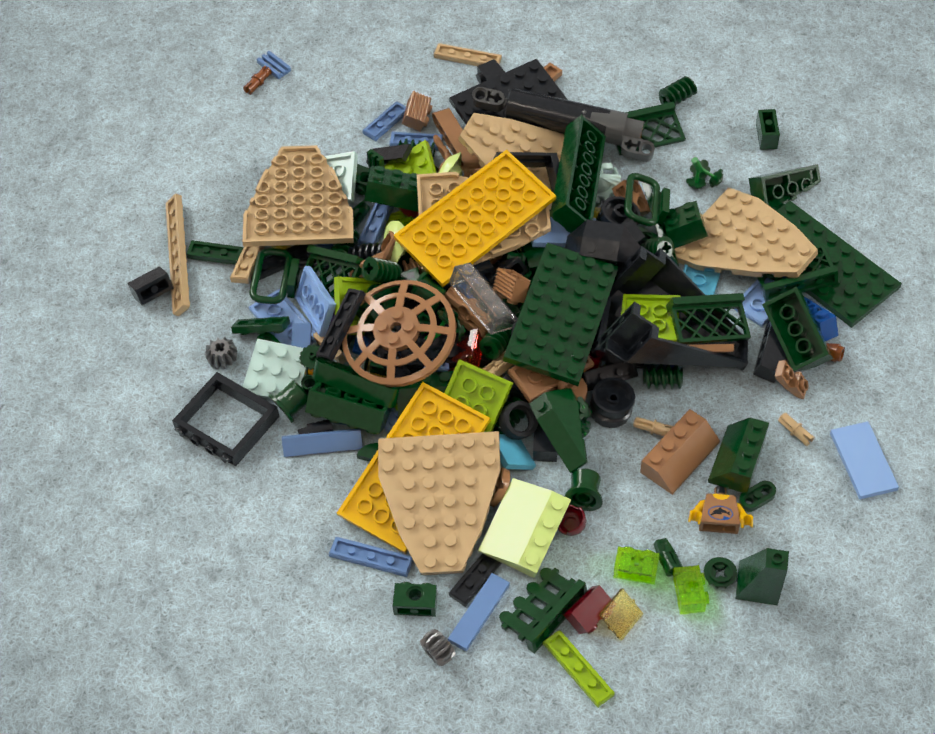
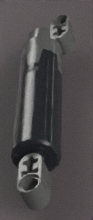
M477 87L472 92L473 104L477 108L500 112L505 108L504 118L560 133H565L566 126L582 115L606 136L605 143L621 146V154L624 157L648 162L653 158L654 144L641 139L644 121L628 118V113L517 88L510 90L508 98H505L501 91L484 87ZM484 96V98L481 100L477 99L476 97ZM648 149L650 153L645 154L642 150Z

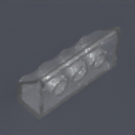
M471 263L454 266L449 284L490 334L511 329L515 321L518 320V317L481 272Z

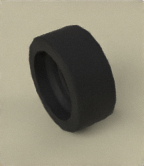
M515 401L506 405L499 415L501 431L512 440H521L531 436L538 426V421L529 403L525 401ZM519 409L526 415L528 427L525 431L518 432L511 426L509 414L512 410Z

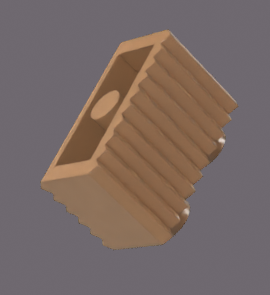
M412 91L407 101L402 124L420 132L423 126L427 127L430 119L427 117V114H430L433 107L430 104L431 97Z
M498 268L497 276H495L496 279L494 280L495 283L493 284L494 287H492L493 290L498 292L499 297L507 299V302L510 304L518 305V302L524 303L531 280L514 270Z

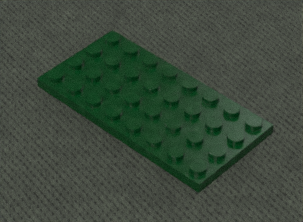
M789 201L777 210L780 215L794 224L814 246L824 244L833 265H836L838 269V283L806 291L805 293L851 328L901 288V282L793 202ZM819 251L818 255L816 256L820 258L822 256L821 251ZM812 261L809 265L814 267L817 262ZM820 264L818 268L824 269L828 268V266ZM805 269L801 274L809 273L811 271Z
M547 243L505 351L503 361L578 386L619 266L593 257L581 256L578 252Z

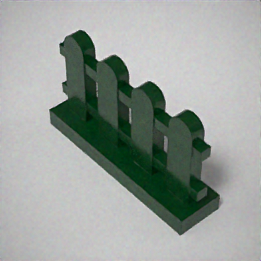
M550 568L541 569L540 577L543 581L540 584L536 582L528 583L526 589L529 596L526 599L521 596L514 598L513 605L516 610L513 613L503 611L499 615L502 629L506 631L509 628L518 634V640L521 642L526 640L527 648L534 654L543 645V641L549 638L564 622L566 618L563 614L587 591L585 582L580 579L576 582L573 578L567 580L559 575L557 568L553 570ZM550 585L559 592L555 595L545 588ZM536 599L546 606L540 609L532 602ZM524 614L532 621L530 624H527L518 617Z

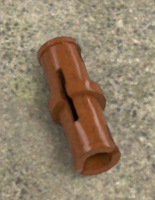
M263 66L243 87L246 93L249 92L251 95L272 74L271 69Z

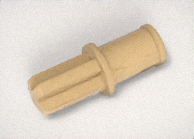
M783 413L779 417L778 422L790 431L791 436L797 437L805 446L810 444L809 441L812 442L815 437L802 427V423H797L787 413Z
M636 417L633 423L634 427L650 431L651 435L654 433L665 436L673 427L657 422L656 419L653 422Z

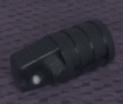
M327 419L307 424V427L298 429V434L334 430L332 422Z

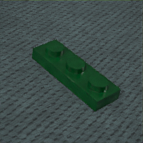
M191 240L186 255L188 259L236 265L243 247Z
M289 316L238 319L231 326L232 334L240 333V335H247L249 333L264 334L266 332L281 333L290 324Z

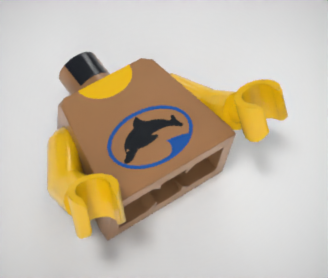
M721 486L714 488V494H706L705 500L698 502L694 509L690 511L688 522H698L699 531L738 534L740 523L741 528H744V525H749L753 528V516L745 512L741 504L737 503L734 495H726L727 489Z

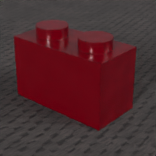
M600 585L592 586L563 615L579 634H590L598 627L597 623L601 619L604 620L612 613L611 609L616 604Z

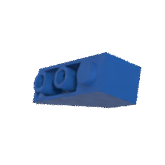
M804 296L824 340L828 341L839 336L836 316Z

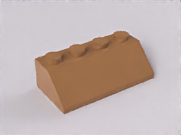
M689 409L642 459L640 473L673 495L720 443V440L707 420Z

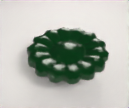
M308 345L300 352L299 360L301 365H304V368L314 369L315 360L318 358L316 353L320 346Z

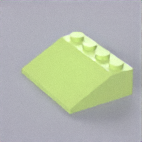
M513 478L478 551L534 578L571 499L552 490Z

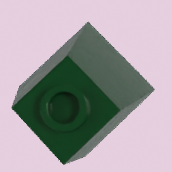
M766 548L740 560L735 599L778 606L788 570L789 551Z

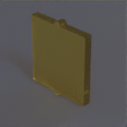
M621 588L599 616L607 624L608 630H611L619 640H623L643 615V612L635 604V600L631 599L626 591Z

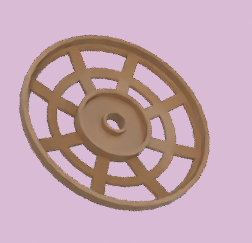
M413 280L392 281L366 293L361 305L366 302L370 306L362 314L359 324L350 326L342 342L345 357L359 376L385 387L407 386L419 382L434 373L447 359L456 337L455 314L448 300L436 288ZM408 285L419 286L431 291L435 296L425 301L415 294L406 292ZM400 286L398 293L385 295L378 300L372 297L387 288ZM397 298L395 307L385 310L380 305L387 300ZM405 298L420 303L412 310L403 307ZM440 301L444 304L448 315L449 327L437 326L436 315L431 307L432 305ZM374 309L379 315L374 324H364L368 315ZM427 310L430 317V325L420 324L417 315ZM395 326H401L398 332H392ZM363 332H373L375 340L368 347L365 346ZM420 332H428L429 335L426 341L419 348L415 342ZM357 333V340L362 353L354 361L348 349L347 335ZM436 333L447 335L442 350L431 362L425 355V352L431 346ZM381 346L388 351V360L379 358L372 353ZM409 348L413 352V354L405 358L396 359V352ZM367 358L376 364L387 366V378L372 375L364 371L360 366ZM416 359H419L425 366V368L412 375L395 378V366L406 365Z

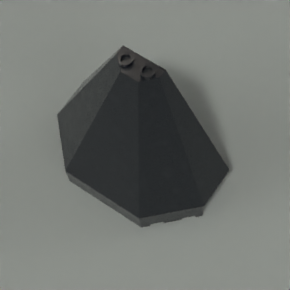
M641 246L625 264L617 263L619 268L590 353L604 362L738 368L740 370L746 368L748 364V340L682 344L659 338V327L640 315L641 305L635 301L621 315L623 294L680 295L681 297L705 295L661 248L653 254ZM713 310L711 312V314L719 320L723 316V314H721L717 310ZM696 311L693 314L701 321L706 317L700 311ZM681 312L679 319L685 323L688 317ZM725 316L722 322L731 328L733 324ZM709 318L704 322L712 329L717 325ZM691 319L687 322V325L695 331L699 327ZM720 326L715 330L721 336H726L728 333ZM702 327L698 331V333L703 337H708L710 335V333ZM734 327L733 330L736 333H738L739 335H743L736 327ZM684 328L682 329L683 339L691 338L692 334ZM734 344V351L711 352L689 345Z

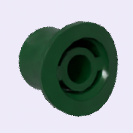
M424 271L417 279L419 282L436 288L443 295L448 291L436 284L428 271ZM413 286L410 292L423 298L425 301L435 296L431 291L419 286ZM440 301L432 305L433 311L438 310L443 303Z
M293 379L276 395L271 393L268 395L291 423L294 422L293 416L306 406L308 398L307 393Z
M591 469L575 470L571 474V488L564 496L571 499L569 505L581 507L583 511H594L601 508L603 499L598 492L601 481L600 475Z

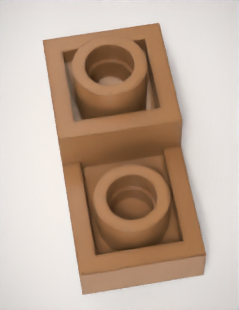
M786 360L779 361L775 378L791 394L804 399L809 387L808 381L801 372H793V369L790 368Z

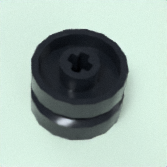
M613 196L607 198L598 213L596 221L621 224L626 220L630 221L624 211L625 197ZM632 202V212L641 216L639 208Z
M611 377L599 381L593 389L590 401L591 417L596 423L607 428H617L624 425L631 417L635 403L634 389L628 382L620 378Z

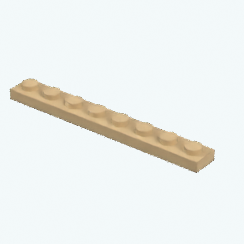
M175 193L166 202L170 279L174 287L171 290L173 315L180 316L189 309L190 301L182 196Z

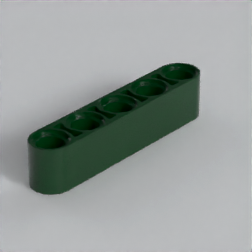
M320 358L315 360L312 375L314 380L387 408L396 407L400 387H385L384 385L371 382L359 376L351 367L335 361Z

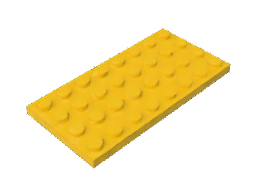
M505 150L393 236L444 287L554 202L556 195L508 150Z
M422 382L386 438L479 433L485 431L491 420L490 417ZM377 450L337 511V515L406 554L408 549L399 535L378 477Z

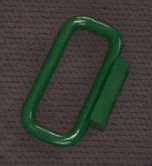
M631 173L626 181L625 215L630 220L632 219L634 222L645 226L662 225L669 214L670 189L664 187L661 191L660 185L655 179L639 173ZM634 180L653 187L652 219H647L632 212Z
M265 248L261 250L256 258L249 290L251 299L263 304H278L285 299L286 294L288 298H295L300 273V259L293 258L292 254L284 249ZM267 255L286 258L279 295L276 297L260 296L257 294L263 260Z

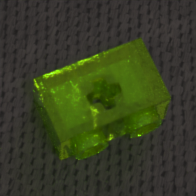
M618 546L613 578L655 585L660 553H655L651 550H637L629 546Z
M699 565L675 567L673 582L679 613L705 612L706 604H709L708 591L704 592L705 575L700 572Z

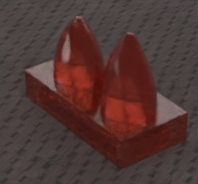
M471 329L470 336L458 344L460 348L466 351L451 358L452 361L457 363L460 359L479 367L482 356L479 343L483 339L479 329Z

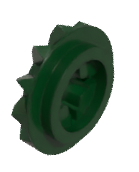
M712 558L704 566V578H706L709 585L712 584L716 588L724 587L726 589L729 585H733L737 578V568L727 558ZM725 569L724 577L721 575L719 577H715L717 573L716 570L720 572Z

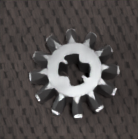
M217 337L216 341L210 340V345H206L205 357L210 366L215 365L218 369L222 365L225 369L226 364L232 366L233 361L237 360V347H235L232 340H228L226 337L222 340Z
M436 629L427 632L420 640L425 653L439 666L449 663L456 655L454 647Z

